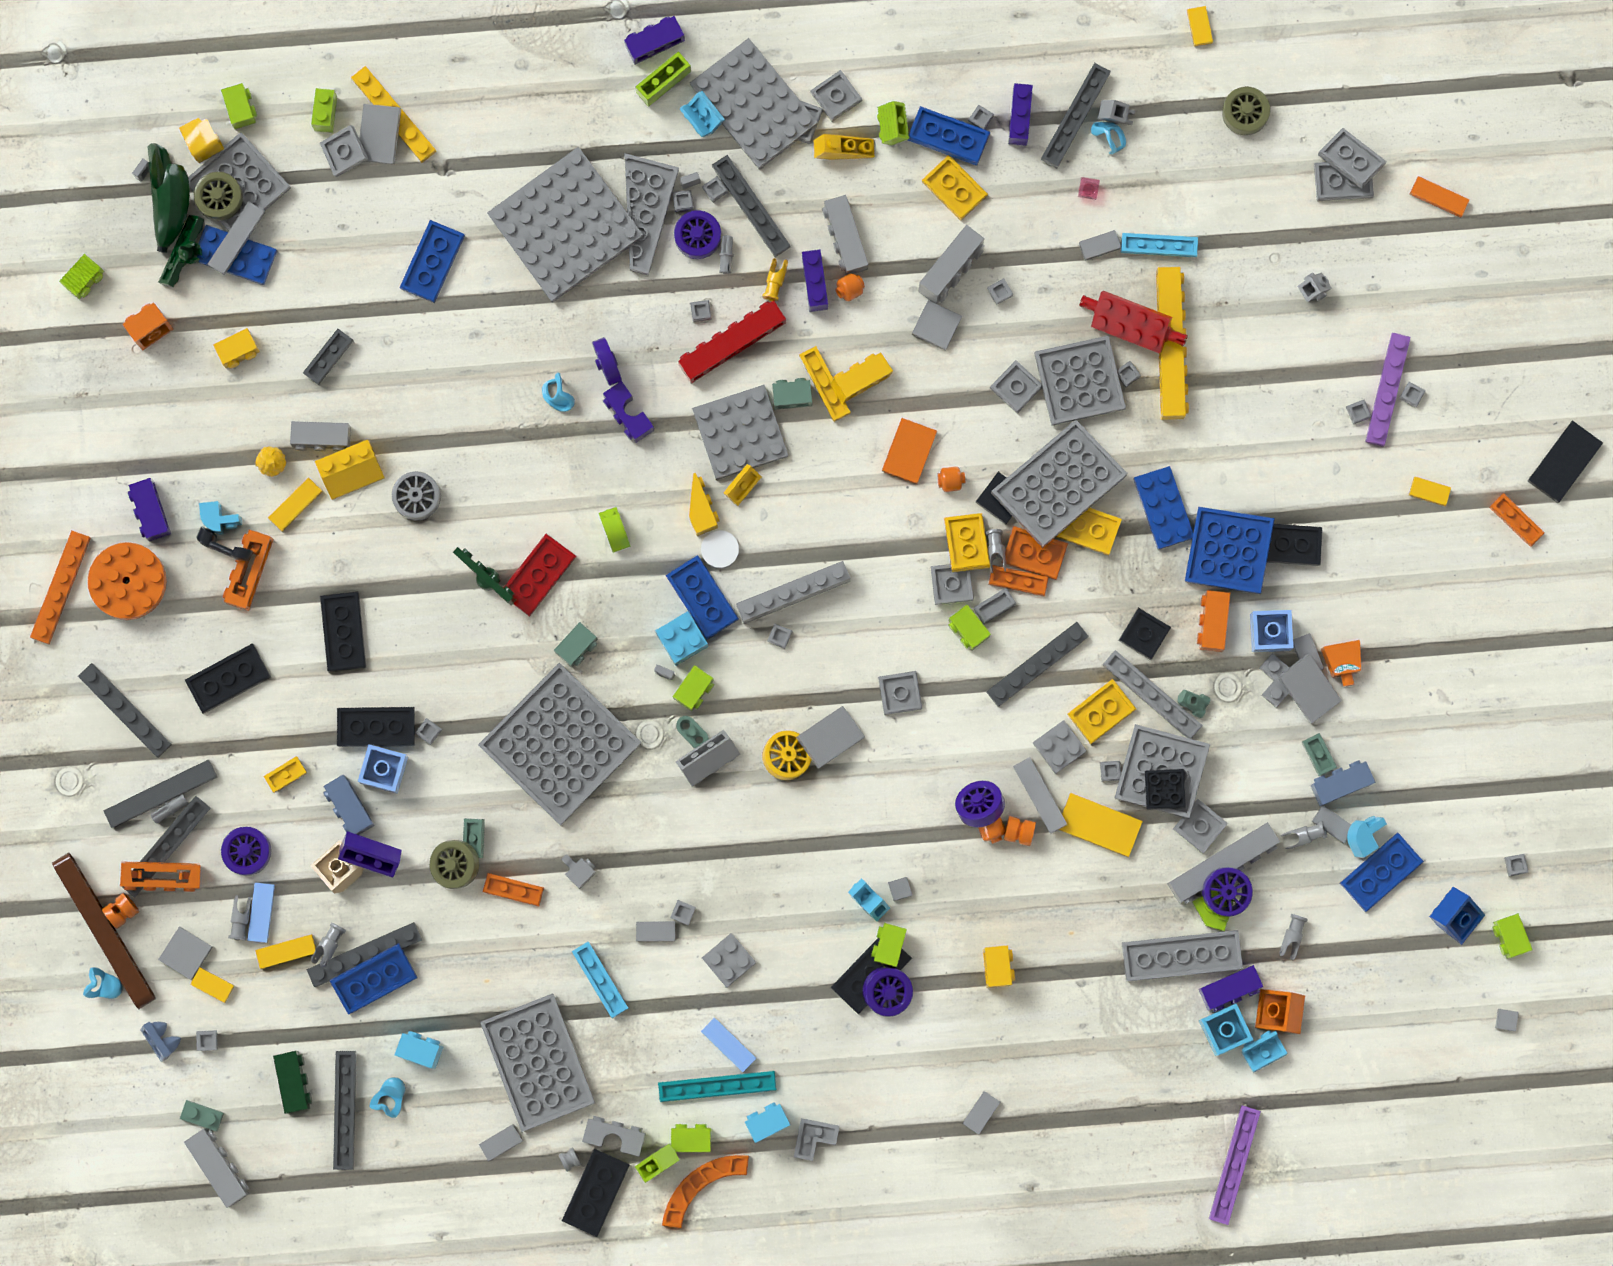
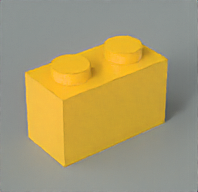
M248 328L213 344L223 366L230 369L238 366L239 362L245 359L251 360L255 358L257 353L260 352Z

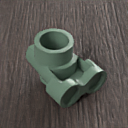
M1183 690L1177 699L1180 706L1187 707L1192 711L1193 715L1199 718L1205 715L1206 707L1210 703V697L1204 694L1198 695L1188 690Z

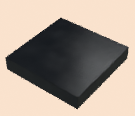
M998 471L975 503L1006 525L1012 518V515L991 494V491L1007 478Z
M1138 607L1118 641L1152 660L1171 627Z

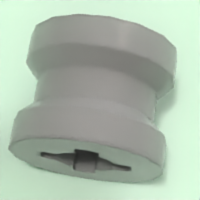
M573 1147L567 1153L559 1154L560 1160L567 1172L572 1167L581 1165Z

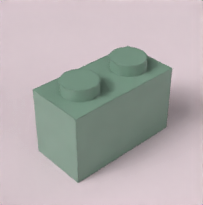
M797 378L794 382L778 380L772 384L775 410L812 406L810 380Z
M579 622L554 649V652L569 666H578L584 660L583 655L587 651L591 652L597 646L596 641L598 639Z

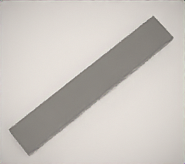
M1116 650L1102 664L1186 738L1192 739L1203 726Z

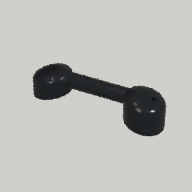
M203 526L200 527L196 538L203 546L238 561L250 560L253 554L252 550L241 547H234L232 550L215 542L217 539L215 533Z

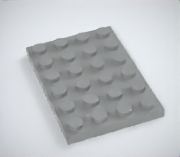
M749 38L690 82L691 87L696 93L703 91L725 119L722 125L758 169H761L799 140L801 136H804L814 126L818 125L816 119Z
M1075 420L994 488L991 494L1043 548L1122 481L1128 473Z
M553 993L480 1022L521 1132L595 1103Z

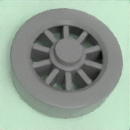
M413 471L402 475L395 482L392 489V501L396 510L403 517L415 521L424 520L433 515L439 507L441 500L440 489L435 480L428 474ZM415 482V487H411L410 483ZM407 485L410 488L409 491L404 490ZM427 486L430 488V490L424 491ZM432 494V499L425 497L426 495ZM422 502H429L430 505L425 508ZM412 504H414V512L408 510ZM420 504L424 510L417 512L418 505Z

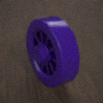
M701 210L690 211L684 214L675 225L674 238L676 246L682 254L692 259H704L716 252L721 243V228L718 221L710 213ZM696 219V226L693 227L689 221ZM698 219L705 220L702 226H699ZM709 223L711 228L705 229V227ZM687 224L691 230L684 229V226ZM694 243L697 244V248L692 247Z
M602 337L592 341L598 358L595 360L598 370L603 371L608 385L611 386L621 382L622 378L617 367V360L606 338Z
M975 781L965 786L958 793L955 800V808L964 824L971 827H984L992 824L1002 815L1005 808V800L996 784L990 781Z
M239 827L232 830L224 838L221 846V857L226 867L232 872L250 876L259 873L267 866L271 857V845L266 835L253 827ZM246 835L245 843H243L240 836ZM250 836L254 837L255 839L249 844ZM236 838L240 843L239 846L232 844ZM257 842H259V847H253ZM230 846L237 848V851L230 853ZM261 850L260 856L255 854V851ZM239 855L235 861L232 860L231 856ZM253 856L258 857L256 862H254ZM243 859L242 866L238 865V863ZM247 859H249L252 865L247 866Z
M1223 867L1214 870L1207 876L1203 884L1202 895L1205 904L1214 913L1222 916H1235L1242 913L1249 906L1253 896V888L1249 878L1242 871ZM1223 876L1224 884L1218 878ZM1228 876L1233 877L1230 883L1228 881ZM1236 880H1237L1240 884L1234 886V884H1235V882H1236ZM1214 882L1220 886L1219 889L1212 888ZM1242 888V893H1238L1237 889ZM1211 890L1218 891L1219 894L1212 897ZM1236 895L1241 896L1239 901L1235 898ZM1221 897L1219 904L1215 903L1214 900ZM1225 900H1226V901H1227V907H1222L1223 904H1224V902H1225ZM1231 900H1233L1236 904L1232 906Z
M883 966L875 969L867 976L863 985V997L868 1007L875 1013L886 1017L896 1016L909 1006L913 997V986L909 977L904 972L895 967ZM904 987V992L897 991V989ZM897 995L904 996L901 1002L897 1000ZM891 1000H894L898 1005L892 1007ZM885 1001L887 1003V1008L883 1007Z

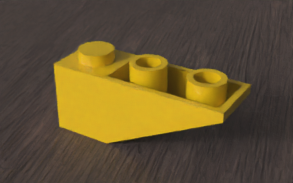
M823 134L814 139V158L838 160L875 157L874 139Z
M693 473L689 518L696 536H700L717 529V522H720L716 511L712 512L710 505L713 503L709 494L705 495L703 491L705 484L702 477H698L696 473Z

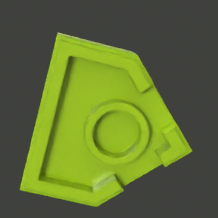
M1211 891L1212 897L1219 894L1218 891ZM1203 896L1192 901L1205 926L1225 931L1230 916L1218 915L1211 911L1205 904ZM1221 897L1214 900L1215 903L1219 904ZM1225 900V902H1224V904H1223L1222 907H1227V901H1226V900Z

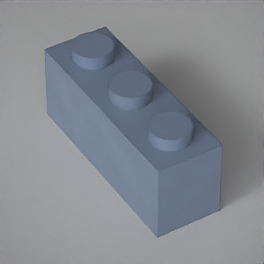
M1358 760L1349 764V769L1343 771L1342 768L1332 771V776L1325 778L1323 775L1315 778V783L1310 786L1319 807L1376 783L1367 762L1361 763Z
M344 774L323 786L326 790L323 794L328 802L332 801L335 805L333 811L338 819L342 817L345 823L342 826L346 832L360 835L375 826Z

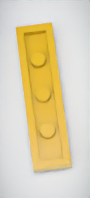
M815 346L799 354L833 422L849 415L851 412L846 402L842 404L831 387L834 379L817 347Z

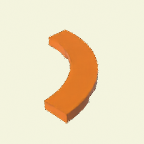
M749 1155L717 1158L692 1171L683 1179L672 1194L664 1213L662 1226L682 1228L683 1218L689 1204L697 1193L711 1182L732 1175H747Z

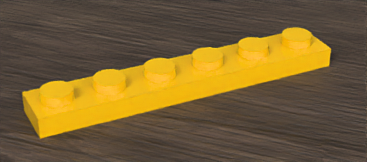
M366 66L351 77L353 82L373 105L400 107ZM401 109L398 135L420 162L423 163L436 152V149Z

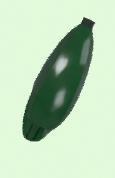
M151 143L147 148L157 251L167 253L168 247L181 232L187 217L190 198L189 178L182 165L171 163L169 154L164 147Z

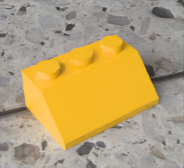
M368 439L315 461L332 500L385 478Z

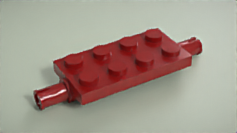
M1103 290L1098 301L1086 295H1083L1080 300V307L1094 311L1091 327L1160 354L1165 342L1171 341L1184 346L1187 341L1185 339L1188 338V335L1177 332L1171 327V316Z

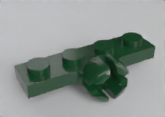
M194 215L188 216L158 283L174 287L179 280L182 268L186 264H195L200 260L197 258V255L202 256V249L199 244L195 243V240L202 230L203 218Z
M457 547L453 551L461 561L477 574L476 582L479 587L487 591L494 590L508 604L513 605L516 601L513 597L515 593L507 586L503 588L499 585L501 581L499 574L493 568L485 567L479 560L475 563L471 559L473 555L466 548L461 550Z

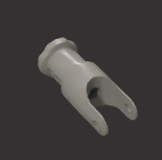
M1001 529L986 531L989 541L987 548L991 573H993L992 563L996 558L1003 559L1004 571H1006V556L1004 545H1002L1001 535L1003 531Z
M1322 821L1317 825L1311 827L1304 826L1281 835L1285 836L1296 833L1299 836V842L1296 845L1285 849L1311 843L1312 840L1317 838H1327V832Z
M236 895L231 916V935L228 938L245 941L246 937H244L249 920L251 897L248 898L246 910L242 914L237 909L238 895Z
M1291 914L1292 920L1289 929H1286L1280 949V956L1285 955L1287 947L1292 943L1290 959L1294 960L1303 937L1304 923L1308 919Z
M334 923L330 924L331 927L328 933L321 939L311 958V962L315 964L324 954L320 961L321 967H326L338 947L337 943L340 937L346 932L345 929Z

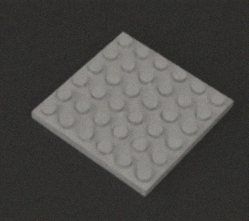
M579 147L487 212L552 303L644 237Z
M558 663L478 746L561 826L642 742L569 671Z

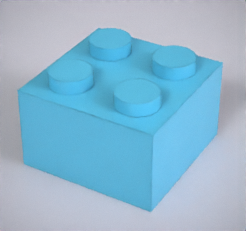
M688 611L655 630L656 635L675 666L708 647L707 641Z
M1237 1003L1198 1020L1215 1056L1253 1040Z
M408 1031V1034L402 1033L395 1056L431 1069H436L443 1050V1046L439 1045L440 1041L428 1037L426 1040L421 1039V1034Z
M773 1102L764 1107L765 1112L758 1114L756 1111L746 1116L748 1120L745 1121V1124L755 1143L790 1126L780 1104L776 1105Z

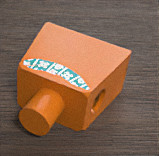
M1360 640L1321 648L1331 677L1341 676L1343 687L1355 685L1352 674L1361 671Z

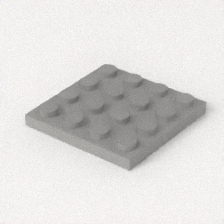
M242 132L224 146V150L213 155L188 177L189 186L193 192L198 181L212 172L227 173L238 182L243 192L242 206L233 217L220 221L228 231L248 201L265 211L291 189L290 185ZM218 180L211 182L214 188L217 187ZM222 181V188L226 184L224 181ZM208 184L204 189L211 191L212 187ZM203 193V197L210 196V195H207V194Z
M1109 336L1034 352L1051 426L1126 409Z
M765 385L692 408L716 480L740 473L747 464L755 468L788 457Z
M1135 724L1115 799L1146 807L1145 771L1184 769L1186 808L1156 810L1190 819L1210 744Z

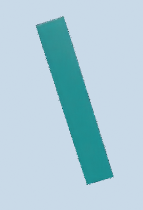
M775 1071L658 1082L660 1102L776 1091Z

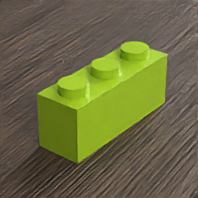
M678 51L635 86L636 94L649 107L691 73V65Z

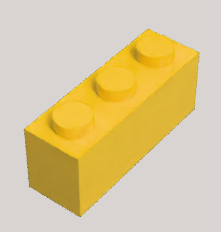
M873 353L864 359L865 362L861 364L857 362L849 367V371L845 373L841 371L833 377L834 380L831 383V387L842 404L890 377L893 370L882 353L877 355Z

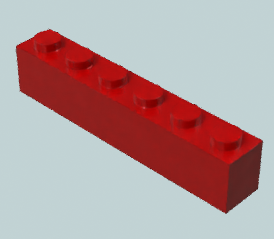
M775 301L763 303L759 306V310L754 313L753 311L747 313L739 323L737 321L733 322L727 327L728 330L723 333L721 331L717 332L711 337L712 340L709 342H702L696 346L695 351L691 353L686 352L680 356L678 364L689 382L692 384L786 324V318Z

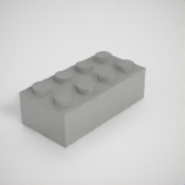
M966 224L919 282L918 292L936 304L939 301L942 303L948 296L950 287L954 288L959 283L961 274H966L972 266L973 259H978L984 250L982 249L985 246L983 245L984 237Z

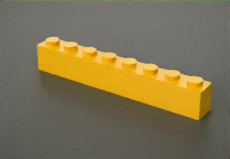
M1158 267L1156 270L1157 311L1172 317L1170 325L1173 330L1186 334V328H1183L1182 322L1186 318L1185 310H1182V302H1185V292L1181 291V284H1184V273H1181V267ZM1171 341L1165 342L1163 350L1159 354L1161 420L1184 419L1186 414L1189 413V403L1185 402V395H1188V384H1185L1184 379L1188 373L1187 365H1184V358H1187V347Z

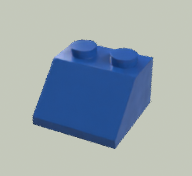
M1452 887L1429 917L1439 928L1462 945L1484 918L1485 914L1469 895Z

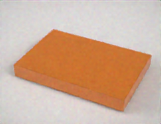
M901 418L882 472L918 484L937 430Z
M1013 526L1005 551L1006 564L1057 580L1068 543L1053 539L1042 548L1025 529Z

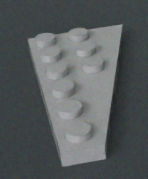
M624 153L627 213L644 235L642 239L629 247L630 271L649 276L679 167Z

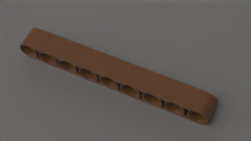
M68 852L53 861L52 865L134 1005L137 1009H141L154 1001L156 997L117 930L104 915L101 903L73 856Z

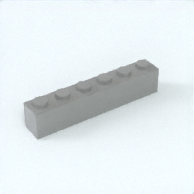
M841 561L736 603L743 623L746 624L850 582V576L844 561Z
M1267 822L1170 881L1167 885L1179 903L1184 901L1187 904L1195 899L1194 894L1199 891L1202 893L1204 881L1211 872L1223 867L1235 868L1241 871L1244 869L1243 864L1248 861L1252 864L1261 859V853L1266 851L1269 854L1277 849L1276 844L1280 841ZM1223 876L1218 878L1221 882L1224 881Z

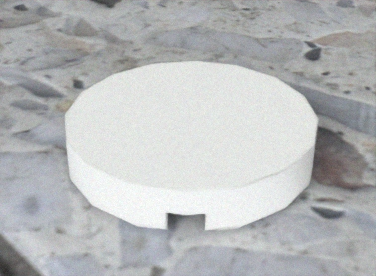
M717 530L709 533L704 538L701 544V553L708 565L723 569L735 562L739 554V545L731 533Z

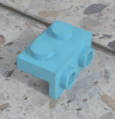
M703 91L698 92L688 104L680 108L684 117L692 124L695 131L701 137L713 134L725 120Z
M1267 1031L1260 1036L1261 1039L1255 1042L1251 1040L1243 1045L1244 1048H1242L1241 1053L1253 1073L1288 1054L1278 1038L1277 1031L1272 1033Z

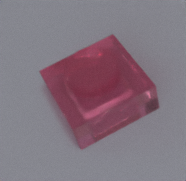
M1081 177L1078 197L1096 200L1100 180Z

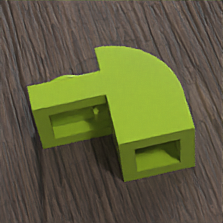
M617 507L600 512L599 516L612 552L631 547Z

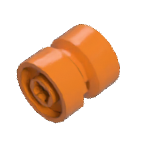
M1009 816L1004 840L1009 842L1018 840L1019 844L1030 846L1036 822L1029 820L1020 822L1019 818Z
M124 892L115 899L114 904L109 903L102 909L104 915L116 929L126 923V918L131 919L139 913L135 903Z

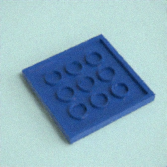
M1198 507L1185 582L1261 594L1275 519Z

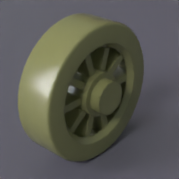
M1249 86L1233 90L1227 96L1222 107L1224 123L1231 131L1240 135H1252L1259 132L1265 126L1270 116V103L1265 94ZM1242 95H1244V102L1240 99ZM1248 95L1255 97L1251 102H1248ZM1256 100L1260 102V105L1254 106L1253 104Z
M212 172L198 181L194 190V201L205 217L215 221H223L233 217L240 210L243 203V192L238 182L231 175L224 172ZM218 180L217 187L214 188L211 182ZM222 181L226 182V184L223 186V188H222ZM208 184H210V186L212 187V190L209 191V190L204 189V188H205ZM203 193H205V194H207V195H210V196L203 197Z
M462 840L442 842L434 849L430 857L429 865L432 877L439 885L449 889L462 888L469 885L476 878L479 871L477 852L469 843ZM442 859L445 861V864L439 865V860ZM440 867H445L446 870L441 873Z

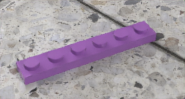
M1391 333L1365 442L1383 447L1385 445L1411 338L1409 336Z
M1243 1105L1240 1107L1209 1215L1210 1220L1226 1225L1229 1224L1261 1113L1259 1110Z

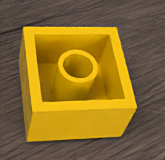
M1008 945L985 947L983 949L986 988L1011 986L1012 982L1015 981L1014 969H1010V962L1013 961L1012 949L1008 950Z

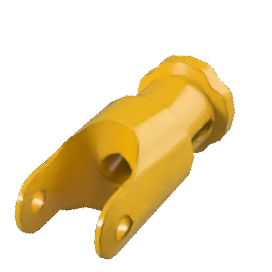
M773 258L766 280L767 287L765 293L762 294V298L769 301L774 300L775 302L779 300L777 296L780 287L783 285L788 267V260L786 259L783 262L782 268L775 273L777 260Z

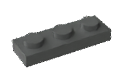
M337 328L304 370L303 374L319 385L353 343V339Z

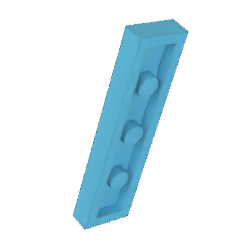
M1122 233L1121 253L1197 257L1198 237Z
M589 941L573 950V955L611 1018L627 1010L628 1006Z

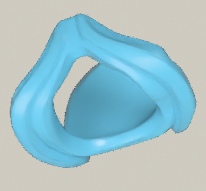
M1095 122L1092 125L1091 133L1093 135L1106 134L1107 141L1112 149L1109 154H1114L1126 146L1125 135L1118 125L1111 122ZM1111 130L1117 132L1121 141V146L1116 148L1111 138Z
M556 373L555 379L548 380L543 384V398L551 407L562 412L569 411L574 407V397L562 391L560 373ZM557 383V393L551 398L548 386Z
M90 968L89 978L91 983L84 989L83 995L85 997L114 999L122 993V983L117 977L107 974L99 968ZM95 975H99L101 977V985L97 991L93 992L91 990L97 986Z
M396 1077L387 1079L379 1092L373 1096L369 1105L370 1108L373 1110H383L387 1116L396 1118L401 1111L402 1099L406 1090L404 1082ZM382 1096H389L394 1099L395 1107L392 1111L386 1105L378 1104Z

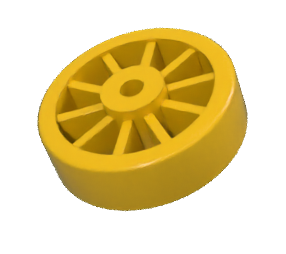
M781 731L774 734L766 742L762 752V760L766 770L775 778L793 780L801 776L808 769L811 758L796 738L800 735L799 733ZM771 754L778 755V757L771 759ZM780 761L781 763L778 766V768H776L773 765V762ZM783 764L786 765V772L780 770ZM790 764L794 767V770L792 771L790 768Z

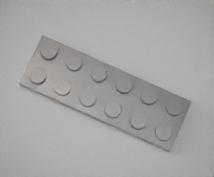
M1238 930L1122 942L1126 982L1243 969Z

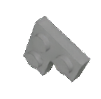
M1272 653L1259 669L1273 680L1262 696L1274 707H1277L1289 694L1278 676L1289 667Z
M801 1118L794 1157L813 1161L816 1142L836 1145L839 1126Z

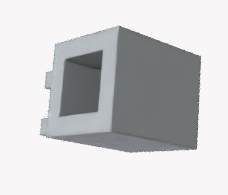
M1102 100L1098 119L1114 124L1124 123L1132 125L1133 121L1128 119V114L1133 115L1135 111L1128 110L1129 104L1117 100Z
M567 854L561 859L570 868L565 875L579 889L596 874L593 870L595 866L588 859L584 861L581 858L575 863Z

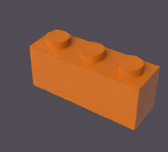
M1207 590L1205 595H1202L1201 606L1204 609L1203 614L1199 616V625H1202L1201 633L1197 635V644H1200L1199 650L1224 651L1230 593Z

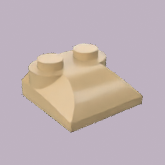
M340 840L311 865L334 894L347 889L362 875L364 869L338 860L342 843Z

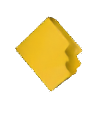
M197 118L179 127L191 155L198 163L224 150L218 135L214 134L207 119L201 121L200 118Z

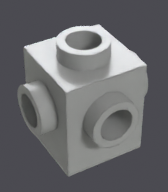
M1322 272L1316 275L1314 273L1309 274L1304 278L1305 281L1297 286L1307 302L1315 299L1320 301L1327 296L1326 292L1331 289L1329 280Z

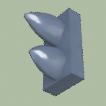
M149 1021L142 1026L140 1031L159 1060L163 1062L176 1050L181 1037L171 1036L161 1039L160 1037L166 1031L167 1023H151Z

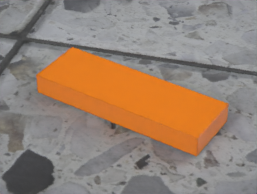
M1419 176L1410 192V195L1460 218L1470 200Z
M1504 493L1489 507L1530 547L1545 533Z
M992 565L993 573L990 574L988 585L1045 596L1049 577L1006 568V571H1004V567Z
M487 873L483 888L484 893L535 906H540L544 887Z

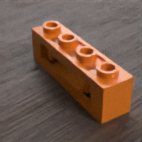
M249 530L248 534H244L242 539L243 548L252 550L256 557L246 583L247 589L239 585L242 584L249 561L235 560L237 565L235 570L233 569L230 573L229 580L231 582L229 588L226 587L223 594L224 602L227 605L249 611L274 540L271 536Z
M121 861L120 886H124V890H136V887H144L146 891H155L156 887H163L164 891H176V888H184L183 891L195 892V888H200V863ZM131 868L144 869L147 872H177V870H190V872L179 871V880L188 879V882L156 878L132 880V878L142 879V870L132 871Z

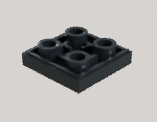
M1184 769L1145 771L1147 810L1186 808Z

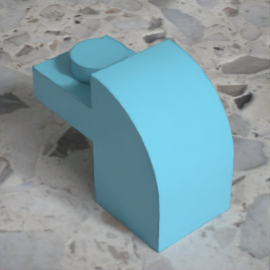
M218 501L199 503L200 518L203 524L213 533L224 534L223 527L235 529L237 525H242V517L239 514L222 516V506Z
M1371 816L1365 821L1355 820L1351 824L1347 840L1355 857L1364 858L1379 848L1372 834L1387 825L1383 817Z
M862 878L848 892L853 900L876 922L890 909L887 903Z

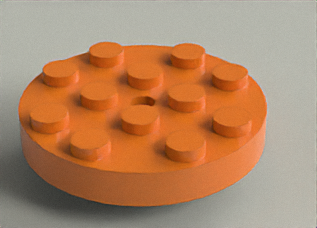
M118 543L106 548L95 558L88 573V589L92 600L99 609L117 619L133 620L149 614L159 605L166 590L167 579L162 562L151 550L136 543Z

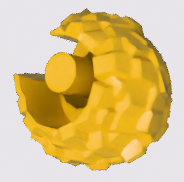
M268 446L259 452L256 457L255 467H258V470L263 475L266 474L267 476L274 477L284 471L287 462L285 455L280 449Z

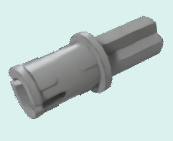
M729 235L722 236L721 253H719V256H721L719 273L731 274L732 257H734V254H732L733 237Z
M180 794V796L169 803L165 802L166 805L153 812L151 818L157 824L170 815L174 816L176 811L189 803L184 795Z

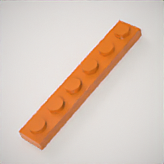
M71 530L30 638L50 644L91 538L89 536Z

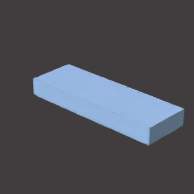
M255 883L247 941L268 943L275 885Z
M713 1018L701 1031L742 1072L756 1059L717 1019Z

